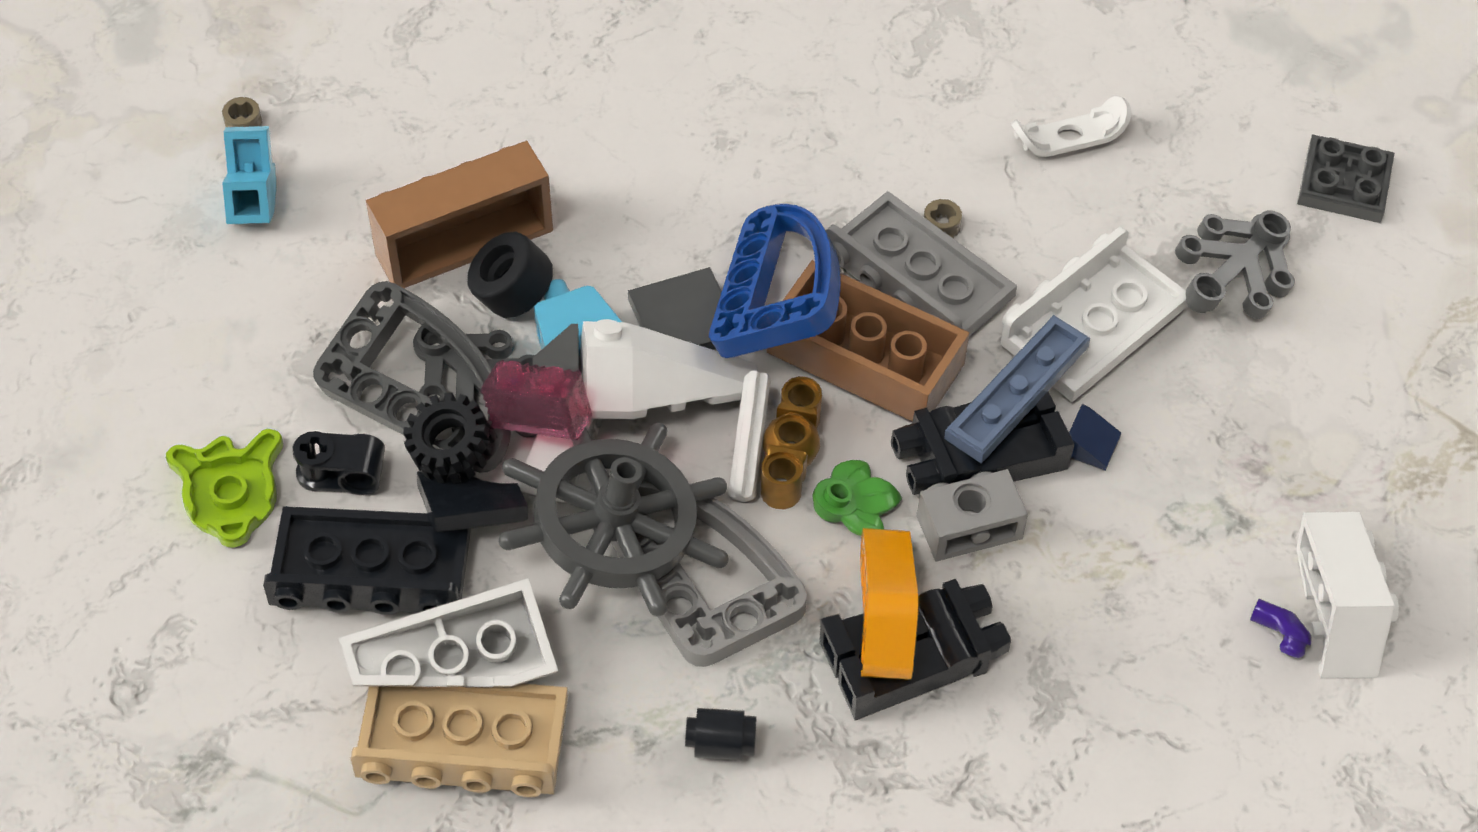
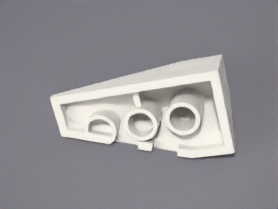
M603 319L597 322L583 321L579 374L586 418L637 419L646 417L647 409L667 406L671 412L685 410L686 402L704 400L712 405L741 400L744 376L749 374L750 371H758L756 363L737 357L724 358L715 350L631 323L617 322L610 319Z
M529 578L339 638L353 686L513 687L558 672Z

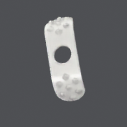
M1114 96L1108 99L1101 107L1091 109V112L1086 115L1039 126L1036 122L1023 125L1018 120L1012 122L1011 125L1014 128L1015 139L1021 138L1025 151L1030 149L1036 156L1048 157L1104 144L1116 139L1129 125L1131 106L1125 98ZM1071 129L1078 131L1082 136L1076 140H1065L1058 134L1063 130Z

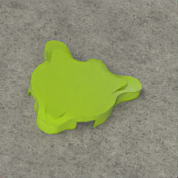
M273 429L262 430L243 449H235L231 438L219 436L201 449H194L181 444L174 445L166 452L165 458L169 468L178 474L183 481L182 498L187 516L197 528L218 538L221 544L226 547H238L245 544L252 532L267 520L274 509L277 501V487L272 474V468L284 444L282 436L278 431Z

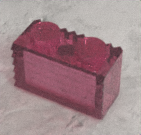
M501 360L496 363L481 387V393L484 394L483 400L486 401L485 407L488 408L487 414H490L489 421H492L491 428L578 440L592 417L583 378L579 370L572 372L571 369L564 371L563 368L555 366L546 368L545 365L538 367L537 364L530 366L529 363L522 365L517 361L505 362Z

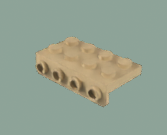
M524 683L513 687L369 686L358 745L352 749L350 758L354 775L373 784H386L392 780L412 782L418 787L427 789L437 788L440 785L462 786L465 790L475 793H485L491 789L512 791L523 797H537L541 793L554 794L568 701L567 687Z

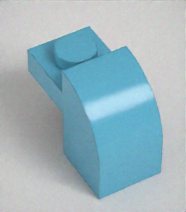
M269 126L226 127L223 133L227 175L222 182L226 224L270 223L275 211L276 168L275 163H272Z

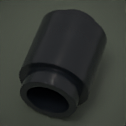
M697 708L696 718L687 717L685 747L694 748V758L742 760V755L754 756L757 716L744 715L745 710Z

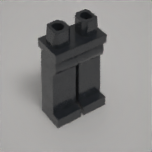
M1049 391L982 463L944 439L945 430L970 403L957 407H939L931 412L927 408L914 411L912 424L892 430L891 447L896 458L900 460L918 455L921 461L907 465L906 469L907 483L913 495L920 494V491L927 490L932 485L938 483L951 484L970 479L974 475L986 471L994 473L1008 469L1014 482L1068 470L1075 445L1059 412H1055L1056 405Z
M953 579L942 584L943 589H933L918 595V620L911 680L861 677V670H863L861 662L863 614L846 619H841L840 614H835L821 619L819 642L835 678H838V685L855 721L958 681L971 673L974 677L986 674L990 660L1009 652L1011 637L1004 623L1000 621L980 628L976 620L992 612L991 597L984 584L961 589L957 580Z

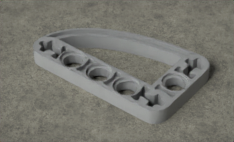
M643 479L638 489L640 497L660 492L645 479ZM592 487L590 492L596 494ZM714 497L696 502L697 519L716 530L737 547L769 582L710 610L680 563L668 574L657 580L666 602L675 597H683L692 603L691 609L684 614H674L667 609L666 613L658 618L682 656L690 664L699 667L713 665L795 624L802 619L806 612L807 592L795 572L755 528ZM647 537L639 542L644 554L662 545ZM611 541L610 543L619 557L625 558L618 541ZM783 595L787 600L794 598L793 606L788 607L784 602L777 604V596ZM768 610H770V618H769V619L766 617V613H765V612L768 611ZM749 613L757 619V624L752 629L740 630L732 625L731 619L736 614ZM696 623V630L704 641L711 639V647L705 649L702 644L694 645V631L691 626Z

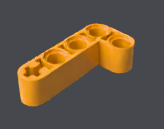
M863 528L860 547V575L864 615L861 650L863 670H861V677L911 680L918 620V588L910 531Z

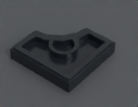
M422 471L417 472V487L434 532L439 533L528 520V505L518 483H495L484 481L474 476L469 479L464 472L460 474L461 482L453 484L450 477L447 476L446 483L443 484L438 483L434 476L430 480L424 476Z

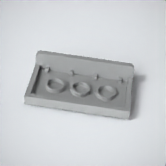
M889 191L884 193L843 228L832 224L825 230L835 247L840 267L857 278L859 282L970 332L969 336L1016 296L1017 285Z

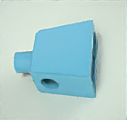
M562 279L552 280L548 291L544 295L545 300L538 302L534 306L536 332L541 350L570 324H578L580 355L583 321L597 322L603 319H610L622 322L594 287L587 285L570 291Z

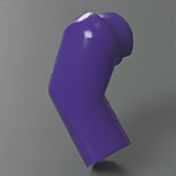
M1258 598L1250 621L1283 634V641L1280 644L1281 652L1298 659L1302 658L1305 655L1307 644L1311 646V633L1292 611Z

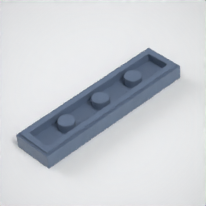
M1053 315L945 430L944 439L982 463L1088 349L1090 337Z

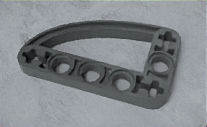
M388 281L372 285L362 296L316 362L313 369V377L317 385L328 397L403 435L404 427H410L407 421L397 420L399 408L406 403L420 404L421 402L427 408L432 403L428 396L370 368V366L403 318L407 316L447 344L477 377L486 398L488 423L494 435V442H490L493 447L492 456L483 454L487 461L485 467L481 469L475 465L472 468L475 472L479 473L495 469L503 460L509 446L511 415L503 388L483 354L455 323L417 295ZM392 299L394 302L390 307L385 305L381 308L378 307L381 301L389 302ZM377 319L380 322L379 326H376L374 323ZM360 331H370L372 333L370 342L362 348L350 346V341L356 333ZM342 370L348 380L352 382L348 386L346 382L339 378L333 377L330 380L328 378L331 372L339 373ZM374 384L382 386L381 396L377 400L370 403L361 401V394L366 387ZM455 427L454 433L445 440L434 439L433 447L437 450H444L455 446L464 437L465 429Z

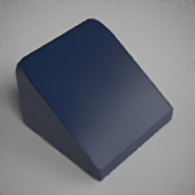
M1082 404L1069 431L1075 444L1071 458L1106 471L1121 437V432L1093 409Z

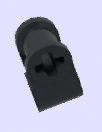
M311 431L300 435L295 440L292 449L293 457L298 463L296 478L300 486L306 490L369 495L379 489L385 445L379 438L368 434L348 435ZM315 444L319 445L320 453L318 454L315 451ZM312 469H315L316 479L312 478Z

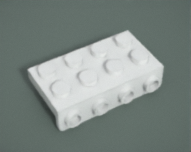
M1118 227L1111 234L1104 233L1095 241L1091 250L1082 257L1075 256L1066 264L1062 273L1052 281L1048 279L1043 281L1028 300L1023 304H1014L1002 319L1003 331L1000 345L1014 356L1053 315L1090 337L1088 349L1053 385L1057 391L1071 402L1075 401L1188 307L1186 290L1126 246L1128 231L1122 227Z

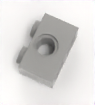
M1008 469L994 473L981 472L970 479L951 484L938 483L932 485L927 490L920 491L917 509V519L935 562L1023 539L1028 513ZM963 510H972L976 513H967Z

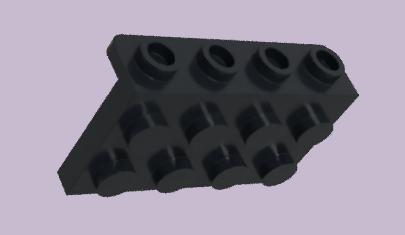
M283 506L271 572L265 575L263 583L268 604L286 610L314 607L325 608L332 612H346L349 609L372 610L378 614L391 615L397 612L419 613L460 600L463 593L471 528L439 533L434 532L428 513Z

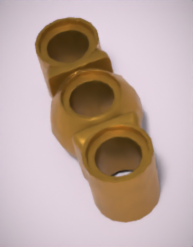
M794 377L784 384L781 393V403L777 407L776 419L771 421L764 433L763 449L766 457L762 462L761 497L769 507L785 510L798 503L801 498L802 482L806 477L807 466L811 465L820 449V437L817 427L820 423L822 389L814 379L808 377ZM783 478L787 479V481H778L775 479Z

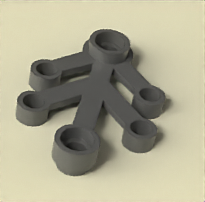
M1271 210L1256 215L1251 222L1222 219L1215 214L1206 215L1197 228L1200 238L1194 235L1183 236L1175 248V254L1180 261L1186 264H1195L1200 257L1228 260L1213 274L1199 273L1193 278L1186 289V302L1188 306L1198 313H1206L1216 309L1225 296V287L1243 270L1248 290V296L1243 302V309L1252 318H1264L1273 306V299L1267 291L1271 295L1281 298L1285 297L1295 284L1293 275L1288 271L1283 248H1285L1290 240L1291 225L1287 218ZM1223 235L1249 239L1244 244L1220 241ZM1263 250L1271 270L1265 282L1258 255Z
M420 326L413 339L415 354L425 361L424 385L419 392L426 396L439 395L440 402L444 401L446 388L442 385V376L445 363L457 373L456 400L460 394H463L471 402L474 400V388L484 395L477 377L467 364L441 339L425 327ZM494 330L487 334H466L480 351H486L487 355L492 358L486 360L496 377H517L522 384L532 385V372H525L523 370L533 366V357L535 355L528 354L520 358H508L513 350L512 339L508 332ZM498 342L505 344L502 347L492 346L493 344ZM502 386L510 409L512 429L523 437L536 436L546 416L545 405H533L532 396L517 398ZM525 419H533V420H534V421H531V422H522V421L525 420ZM451 427L452 433H454L455 427Z

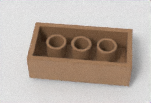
M811 260L783 301L813 292L815 261ZM840 273V298L834 323L826 331L814 337L767 348V353L907 420L913 421L914 411L927 408L931 412L937 408L965 364L970 332Z

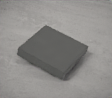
M1312 134L1297 205L1381 223L1385 212L1395 152Z
M710 267L628 290V301L640 327L712 350L716 349L709 338V331L722 291Z

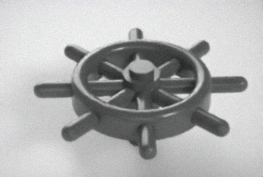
M572 414L566 418L565 427L574 446L558 455L545 471L514 458L505 460L502 465V470L506 476L536 488L537 493L533 511L534 524L503 532L499 536V545L504 550H512L540 542L550 558L563 570L571 574L559 598L561 606L565 609H573L578 605L589 583L608 588L638 587L649 612L653 616L659 617L666 613L668 605L657 580L674 569L685 554L715 568H723L728 564L729 557L724 550L692 537L697 520L696 502L723 495L727 490V483L723 478L716 477L689 484L677 466L658 452L667 436V428L663 423L657 422L652 424L641 444L621 439L592 440L582 418L579 415ZM605 469H610V477ZM586 472L596 494L571 484L569 481ZM643 479H645L660 492L640 497L638 489ZM555 499H561L586 511L558 517ZM671 508L674 517V528L644 515ZM589 529L594 530L586 548L570 536V534ZM634 532L662 545L644 554ZM611 541H618L625 558L604 556Z

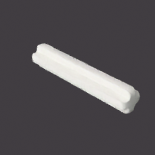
M750 371L749 374L744 376L728 492L731 499L740 502H749L756 497L771 383L770 376L759 371Z

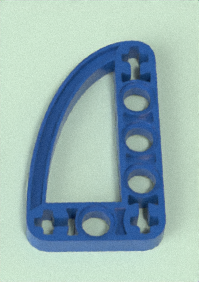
M775 204L757 209L745 219L709 331V338L721 357L732 358L814 337L826 331L834 323L840 298V265L832 241L819 219L813 213L797 205ZM786 231L803 235L812 242L814 250L815 278L813 292L765 306Z

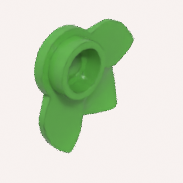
M849 460L836 465L830 478L821 480L816 485L812 495L815 512L822 519L833 523L842 521L850 532L859 536L862 535L863 528L884 529L879 515L893 510L902 499L901 494L890 482L879 477L871 478L869 464L861 460Z

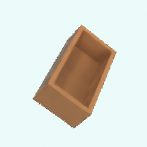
M527 140L513 146L504 147L481 158L464 162L459 166L435 175L423 177L416 182L383 192L366 200L375 255L389 281L402 288H407L471 263L481 247L502 233L518 232L532 240L553 232L549 175Z

